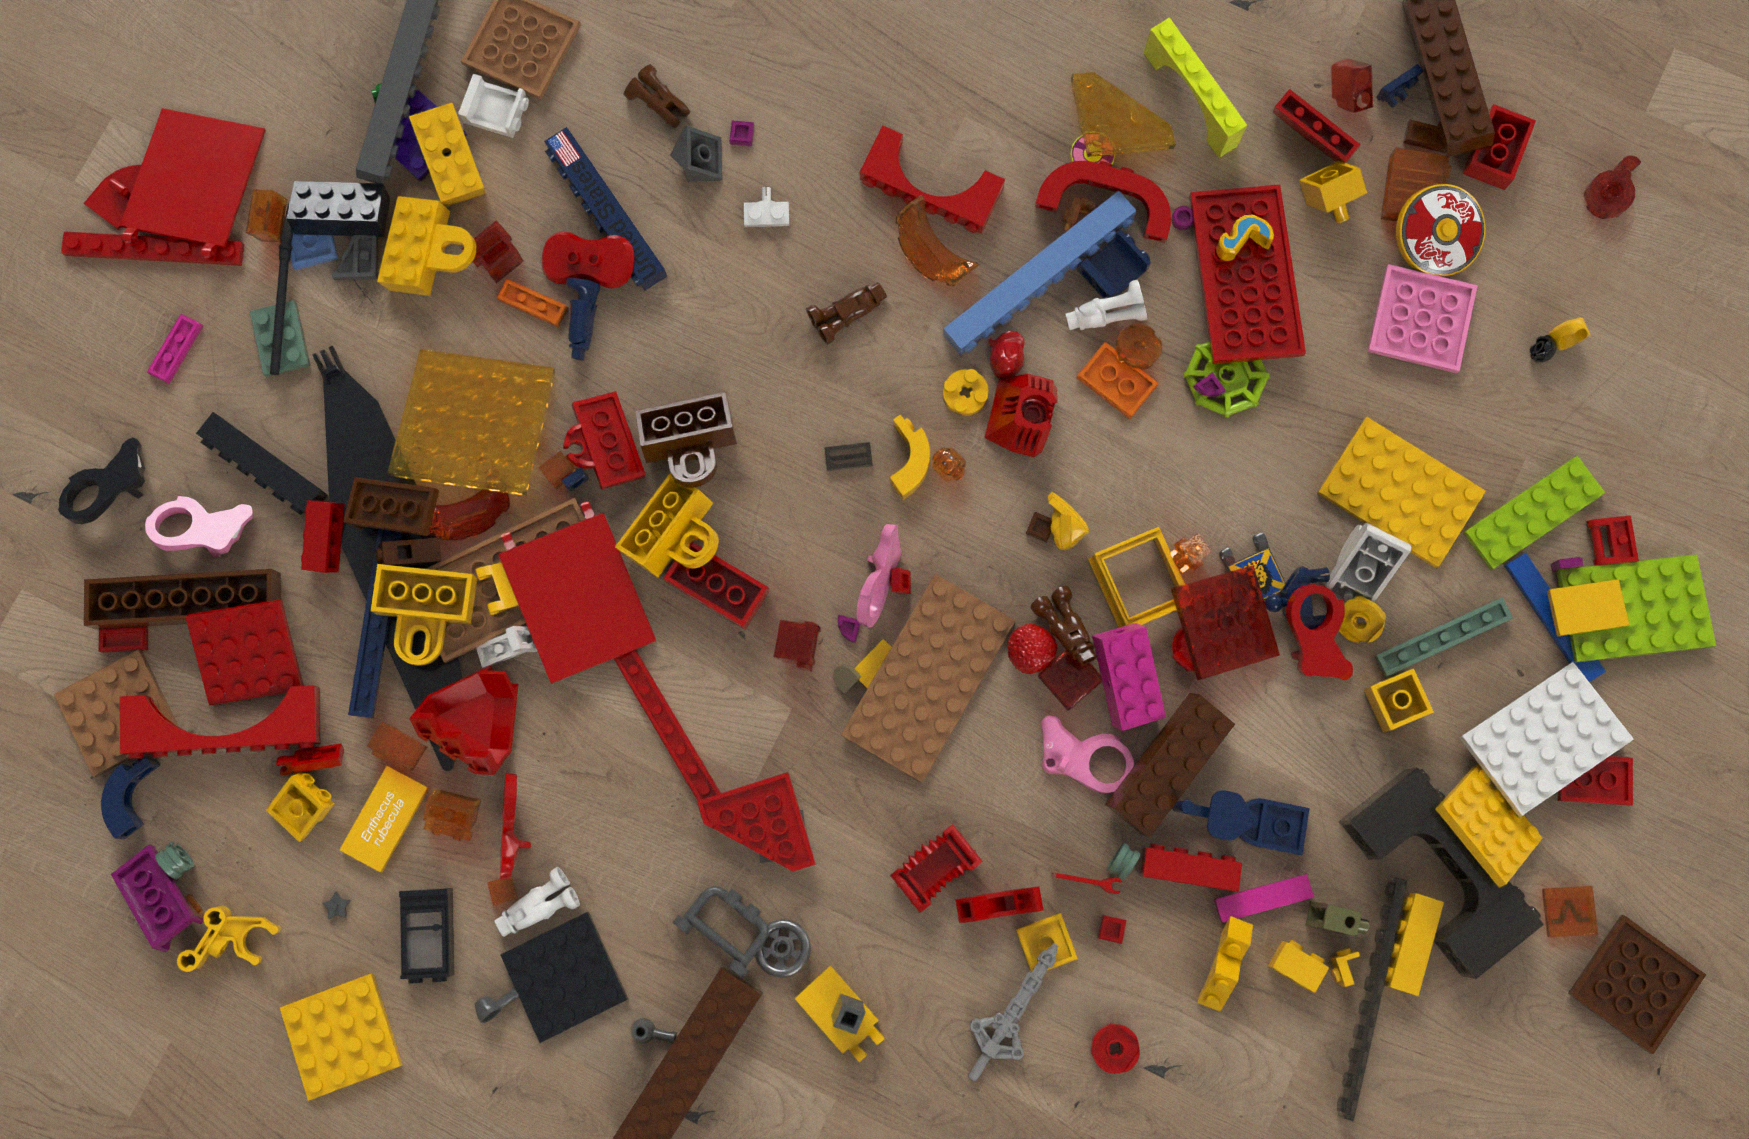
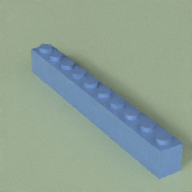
M1117 191L943 329V336L959 355L965 351L967 353L971 352L978 345L977 342L982 338H989L995 332L994 328L999 324L1005 325L1012 319L1013 313L1017 310L1021 312L1028 307L1029 301L1032 298L1042 296L1048 290L1047 286L1051 283L1057 284L1065 277L1064 273L1070 268L1075 270L1083 262L1082 259L1085 256L1089 255L1091 257L1100 249L1099 245L1104 241L1109 243L1113 240L1118 230L1122 227L1123 229L1128 228L1134 222L1136 209L1120 191Z

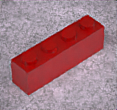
M1291 89L1285 93L1274 107L1273 114L1335 162L1347 163L1361 145Z
M1150 844V848H1143L1141 877L1239 892L1242 863L1236 862V857L1222 855L1221 859L1212 858V853L1198 851L1197 855L1188 854V849L1175 847L1174 852L1165 851V846Z

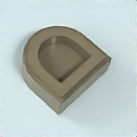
M848 664L837 667L833 672V680L843 693L848 692L862 677Z

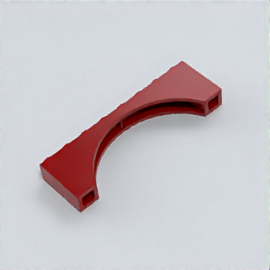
M315 685L291 686L279 706L264 720L243 731L221 736L197 735L176 726L161 713L152 697L146 695L120 696V754L128 755V759H142L143 754H153L154 758L168 757V753L177 752V756H191L192 751H202L203 755L217 754V750L226 749V753H240L241 748H250L251 752L265 751V747L274 746V750H288L289 745H299V749L313 748V744L321 743L320 688Z

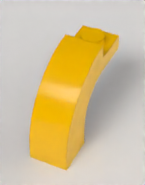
M900 414L893 419V426L907 443L910 450V458L901 470L890 476V483L902 500H904L920 487L927 475L930 447L922 427L913 432L915 428L908 418L904 420Z

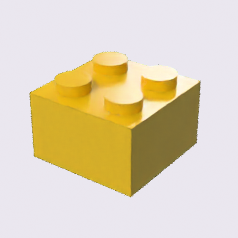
M1414 668L1363 689L1383 733L1434 713Z

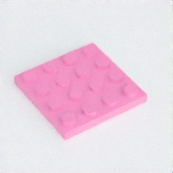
M1388 264L1385 268L1367 352L1458 373L1461 367L1478 285Z

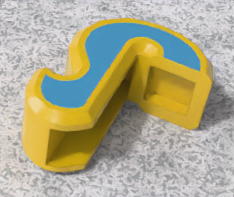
M1255 215L1240 217L1234 223L1230 236L1228 233H1224L1221 236L1216 249L1218 257L1224 261L1233 260L1249 237L1265 249H1269L1274 237L1272 227L1264 219Z

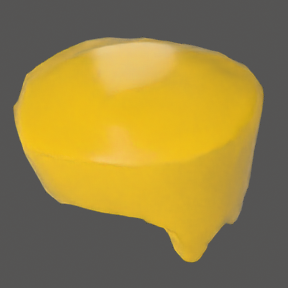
M1583 317L1566 320L1555 326L1548 333L1554 339L1558 350L1572 347L1586 339L1588 335L1591 336Z

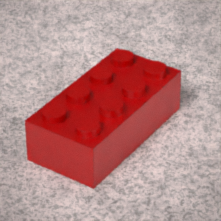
M691 542L689 549L693 552H699L702 550V547ZM716 555L705 565L698 568H687L674 561L663 578L669 585L744 630L747 629L770 592L768 586Z

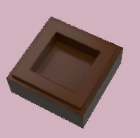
M1034 512L1026 534L1047 543L1051 534L1052 518Z

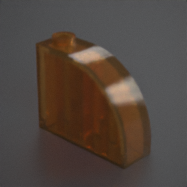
M1395 147L1389 156L1381 219L1397 221L1402 207L1413 194L1429 186L1445 184L1446 178L1448 179L1451 173V165H1448L1449 157Z

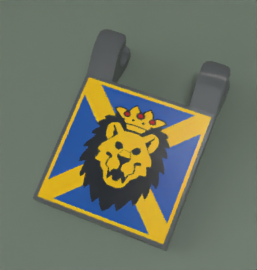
M1264 533L1253 536V541L1259 551L1235 562L1230 548L1219 552L1245 608L1266 600L1271 594H1279L1286 583Z

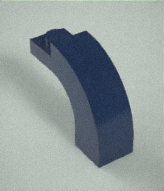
M143 757L134 761L132 766L121 764L108 778L102 793L101 811L105 825L115 839H126L144 825L133 809L132 794L142 779L161 766L156 758Z

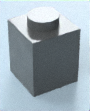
M840 994L831 1015L833 1027L857 1034L865 1015L863 1001Z

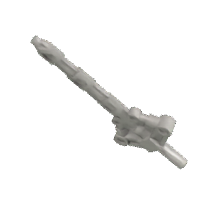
M1053 943L1047 950L1041 951L1037 958L1039 962L1032 972H1028L1021 983L1022 987L1016 996L1011 999L1003 1014L996 1013L995 1016L990 1018H975L970 1022V1028L983 1052L968 1075L973 1081H977L990 1058L1020 1060L1024 1056L1021 1040L1018 1035L1019 1025L1016 1022L1027 1008L1026 1005L1033 993L1035 994L1042 984L1043 980L1041 979L1048 967L1052 968L1056 962L1057 944ZM990 1024H992L993 1028L995 1029L992 1038L989 1037L986 1030L984 1029L985 1027L991 1026ZM1005 1036L1012 1038V1046L1002 1045L1000 1042Z

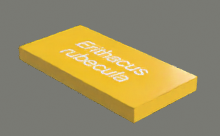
M386 766L343 842L340 851L378 872H383L428 792L429 787L390 766Z

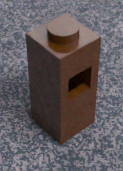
M439 538L381 542L378 545L379 548L375 549L376 562H380L381 565L413 566L437 564L442 561Z

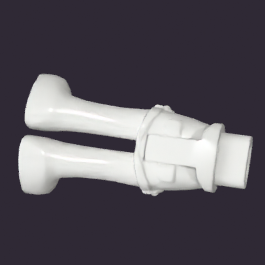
M1138 279L1131 281L1128 291L1122 295L1104 299L1095 298L1081 305L1079 310L1076 307L1075 311L1066 313L1069 329L1080 328V330H1084L1085 328L1105 327L1106 324L1130 319L1138 321L1147 320V313ZM1132 305L1122 310L1106 313V310Z

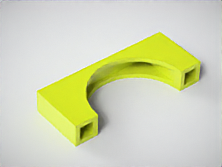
M1170 17L1150 29L1143 53L1155 70L1164 65L1168 66L1178 73L1189 86L1201 107L1206 121V141L1218 158L1238 146L1247 124Z

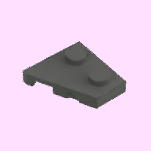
M353 235L348 249L344 251L340 258L342 262L337 271L332 273V278L334 280L378 279L379 237Z

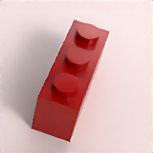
M307 500L301 570L322 573L339 572L345 503Z

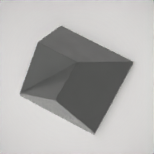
M685 126L670 156L685 170L687 181L722 180L721 137Z

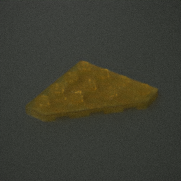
M1095 72L1072 74L1071 83L1087 157L1174 149L1176 143L1170 123Z

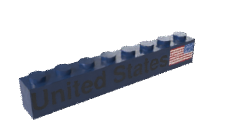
M566 127L545 140L544 142L548 148L545 150V153L552 163L554 161L558 163L560 167L557 170L564 180L569 179L571 182L569 188L574 196L582 198L584 202L581 205L587 215L592 213L596 220L593 223L600 233L604 231L607 236H621L632 245L634 250V267L631 279L635 285H641L646 291L666 278L667 274L664 267L569 129Z

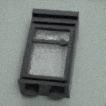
M453 888L399 891L401 926L400 979H408V984L423 983V978H432V982L447 981V977L454 975Z

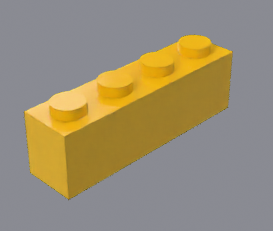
M1409 893V896L1404 898L1402 904L1404 914L1402 920L1400 919L1396 926L1398 936L1396 943L1391 945L1389 956L1392 958L1390 965L1385 968L1383 973L1384 986L1419 996L1444 902L1417 893Z

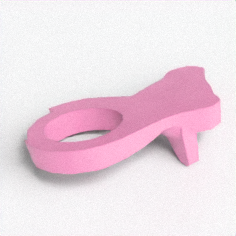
M178 496L176 501L166 502L147 517L145 522L146 533L153 544L162 550L177 551L194 547H206L214 558H221V554L228 553L231 545L239 540L244 526L253 518V511L251 506L241 504L230 510L208 514L196 500ZM181 513L192 517L191 527L180 536L164 537L158 532L162 521L173 514Z
M886 524L884 526L877 549L873 556L869 555L867 561L875 564L876 570L869 575L863 585L856 613L858 623L866 627H873L880 617L890 587L891 568L897 567L901 557L898 525Z
M1047 715L1041 721L1043 733L1042 768L1048 774H1063L1073 778L1090 790L1111 794L1116 791L1134 767V759L1129 749L1120 742L1121 737L1099 734L1084 741H1079L1063 727L1058 717ZM1100 747L1114 748L1124 758V773L1114 783L1105 784L1099 782L1090 772V757Z

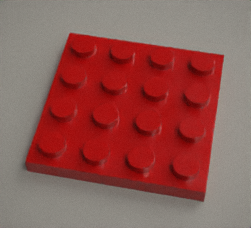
M282 599L188 614L185 617L209 706L287 693L291 686H304Z

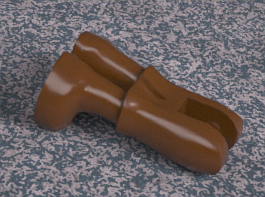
M649 64L640 70L638 79L634 77L629 82L623 95L628 100L641 99L647 104L648 108L654 110L668 125L677 128L680 122L672 114L673 110L675 109L683 117H687L690 114V110L683 101L671 93L667 85H663L656 77V68ZM643 84L648 85V86L651 87L655 92H654L653 94H651V93L643 86Z

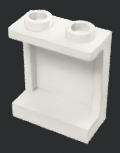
M473 74L458 115L465 124L513 138L515 132L520 129L521 116L523 111H526L528 108L529 99L523 89L519 88L518 92L486 83L482 76Z

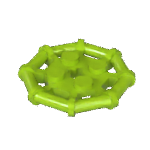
M1210 342L1197 344L1194 347V354L1187 370L1183 372V377L1188 382L1197 406H1203L1223 415L1224 418H1229L1232 414L1251 407L1256 408L1259 405V398L1267 380L1270 379V373H1267L1262 360L1252 361L1256 372H1251L1247 361L1212 364V357L1209 352L1211 351ZM1202 357L1208 361L1204 371L1197 370ZM1223 370H1226L1228 373L1232 372L1233 375L1230 377V380L1222 378ZM1213 372L1226 390L1224 394L1215 396L1216 398L1224 399L1223 405L1207 399L1208 396L1198 393L1193 388L1198 383L1196 379H1204ZM1250 379L1257 380L1252 393L1247 390ZM1241 394L1245 398V400L1231 405V398Z

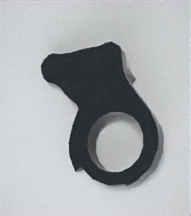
M132 437L122 444L120 451L104 469H84L69 477L70 482L63 489L59 498V513L74 524H86L100 517L121 492H128L138 499L142 497L143 494L138 490L145 482V466L140 455L141 443ZM97 485L99 492L96 500L86 509L74 511L73 502L76 496L86 487Z

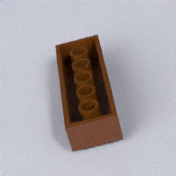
M1189 693L1105 805L1137 832L1150 838L1234 727L1235 723L1202 695Z

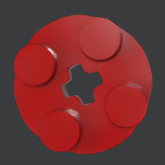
M1107 1024L1101 1027L1092 1038L1090 1051L1093 1059L1107 1073L1120 1074L1127 1072L1136 1065L1140 1057L1137 1036L1124 1025ZM1119 1042L1121 1044L1119 1046L1120 1050H1122L1121 1053L1111 1055L1110 1044Z

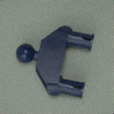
M1304 566L1298 567L1280 591L1281 597L1277 594H1271L1266 598V609L1274 613L1282 609L1283 615L1286 617V607L1292 593L1302 585L1329 582L1330 575L1320 576L1321 574L1330 573L1327 567L1308 569ZM1311 595L1305 598L1301 604L1300 617L1304 626L1308 629H1314L1321 625L1326 615H1313Z

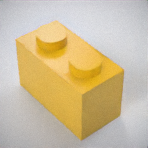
M1290 940L1289 943L1281 941L1268 966L1306 990L1315 993L1329 967L1323 964L1325 960L1314 953H1311L1310 956L1302 951L1304 947L1293 940Z

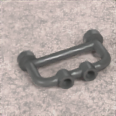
M709 887L699 895L683 917L678 915L672 923L686 934L693 927L734 958L728 967L744 978L749 972L746 969L747 965L768 937L767 924L759 916L761 911L751 903L746 906L740 902L743 897L735 890L731 889L728 892L721 887ZM718 896L758 928L759 934L744 954L696 917L710 897Z

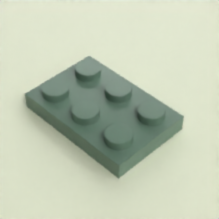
M294 300L285 303L279 374L311 366L297 303ZM276 305L250 311L262 371L266 377L273 376L270 374Z

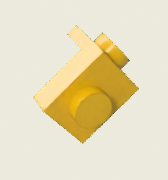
M1350 948L1336 951V956L1330 957L1334 967L1331 969L1333 979L1336 983H1339V986L1347 987L1354 985L1347 960L1359 957V952L1351 951Z

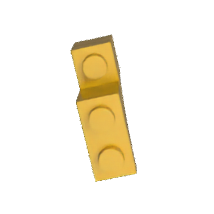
M1230 916L1222 930L1213 965L1198 996L1197 1003L1219 1012L1222 1010L1238 983L1241 960L1251 944L1252 924Z

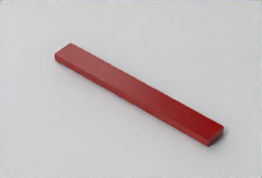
M634 650L614 658V661L697 801L720 794L719 788L638 652Z

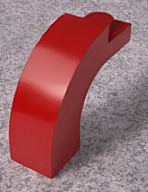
M1040 886L955 899L959 923L1044 911Z

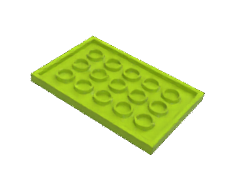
M1697 554L1556 571L1559 588L1619 579L1629 620V626L1570 635L1575 663L1712 648L1716 646Z

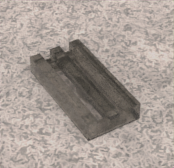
M870 442L824 447L827 471L873 466ZM866 449L865 453L830 457V453ZM867 458L865 461L831 464V462Z

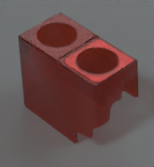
M1349 58L1334 63L1331 67L1332 98L1336 99L1337 106L1352 113L1372 108V65ZM1360 94L1362 103L1367 104L1365 107L1357 105V99Z

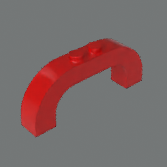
M1074 161L1055 169L1040 187L1035 207L1054 213L1057 212L1062 194L1073 185L1088 184L1113 192L1120 191L1124 195L1139 200L1146 209L1147 225L1143 238L1165 243L1168 238L1171 226V209L1165 194L1153 181L1135 174L1134 170L1121 167L1120 170L1113 168L1112 164L1104 161H1099V163Z

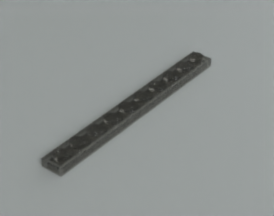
M1391 878V881H1388L1385 888V895H1387L1386 905H1383L1380 911L1381 927L1376 930L1374 938L1377 945L1375 952L1371 953L1369 959L1371 971L1370 976H1367L1364 982L1365 998L1359 1004L1358 1013L1361 1016L1359 1024L1355 1025L1353 1031V1038H1355L1354 1047L1350 1048L1348 1053L1350 1065L1348 1072L1344 1073L1342 1080L1344 1092L1337 1102L1338 1116L1350 1121H1354L1407 885V880L1401 878Z

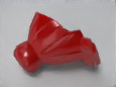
M1009 330L1001 334L996 340L989 338L988 343L992 348L990 366L994 375L999 379L1016 376L1024 365L1023 348L1025 341L1022 335L1016 331Z

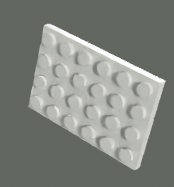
M1574 662L1460 737V740L1518 817L1523 816L1634 740Z

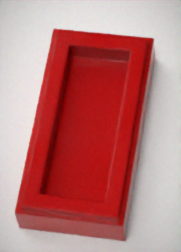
M146 626L99 629L98 652L148 650V627Z

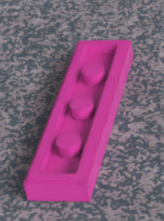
M1303 874L1214 899L1220 922L1223 923L1227 922L1230 916L1238 919L1314 898L1308 875Z

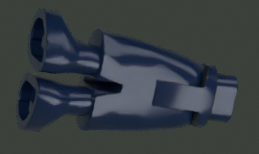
M567 278V287L578 293V300H570L568 339L572 343L569 344V348L572 349L571 358L584 360L585 351H588L591 343L594 317L597 309L596 300L600 291V284L584 279Z

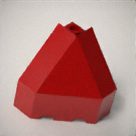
M490 665L428 695L409 719L418 737L426 742L430 739L440 746L439 751L454 761L458 758L469 765L467 769L472 773L495 775L512 752L519 684L511 683L506 671H494Z

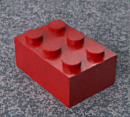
M1493 104L1488 110L1495 131L1493 145L1471 151L1462 174L1505 190L1515 178L1536 120Z

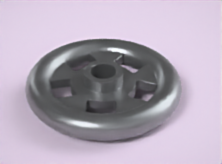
M780 919L767 924L768 936L774 938L770 949L763 944L756 953L757 963L764 972L773 977L786 978L793 976L804 968L809 959L811 951L809 936L804 928L794 921ZM780 929L789 930V937H779ZM799 939L801 950L795 951L793 941ZM782 944L787 946L785 953L779 951ZM771 954L778 960L774 966L767 961ZM793 956L796 962L787 967L784 961Z

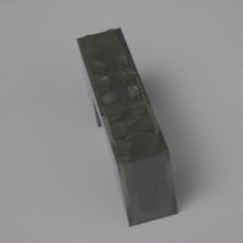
M1418 767L1403 770L1338 822L1368 860L1383 859L1413 835L1426 841L1459 882L1464 892L1462 910L1455 918L1436 932L1434 943L1462 977L1477 979L1544 924L1539 919L1541 915L1536 908L1526 903L1523 899L1525 898L1524 893L1517 886H1513L1510 881L1499 888L1436 811V807L1445 799V795L1438 788L1435 789L1431 785L1429 775L1423 769L1419 770Z

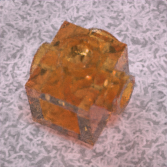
M1197 533L1188 540L1183 537L1174 544L1176 549L1170 554L1175 565L1183 573L1189 568L1194 571L1203 565L1202 559L1212 551L1200 534Z

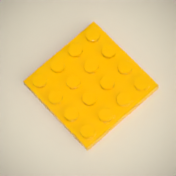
M1479 764L1473 766L1436 807V811L1499 888L1509 882L1543 839L1537 828L1524 815L1518 817Z
M374 973L280 1007L308 1101L403 1065Z

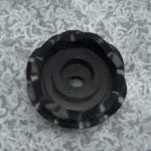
M1549 335L1538 337L1536 344L1530 348V357L1535 362L1541 363L1550 360L1556 352L1554 339Z

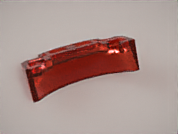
M495 475L485 488L464 501L448 505H436L429 534L437 536L441 540H463L471 536H477L496 524L495 520L502 512H507L510 507L507 485L500 475Z

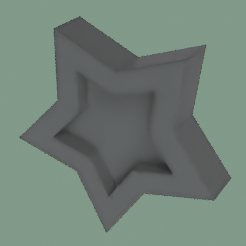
M335 892L330 901L322 903L328 909V919L336 915L347 917L346 907L351 900L342 899L338 892Z

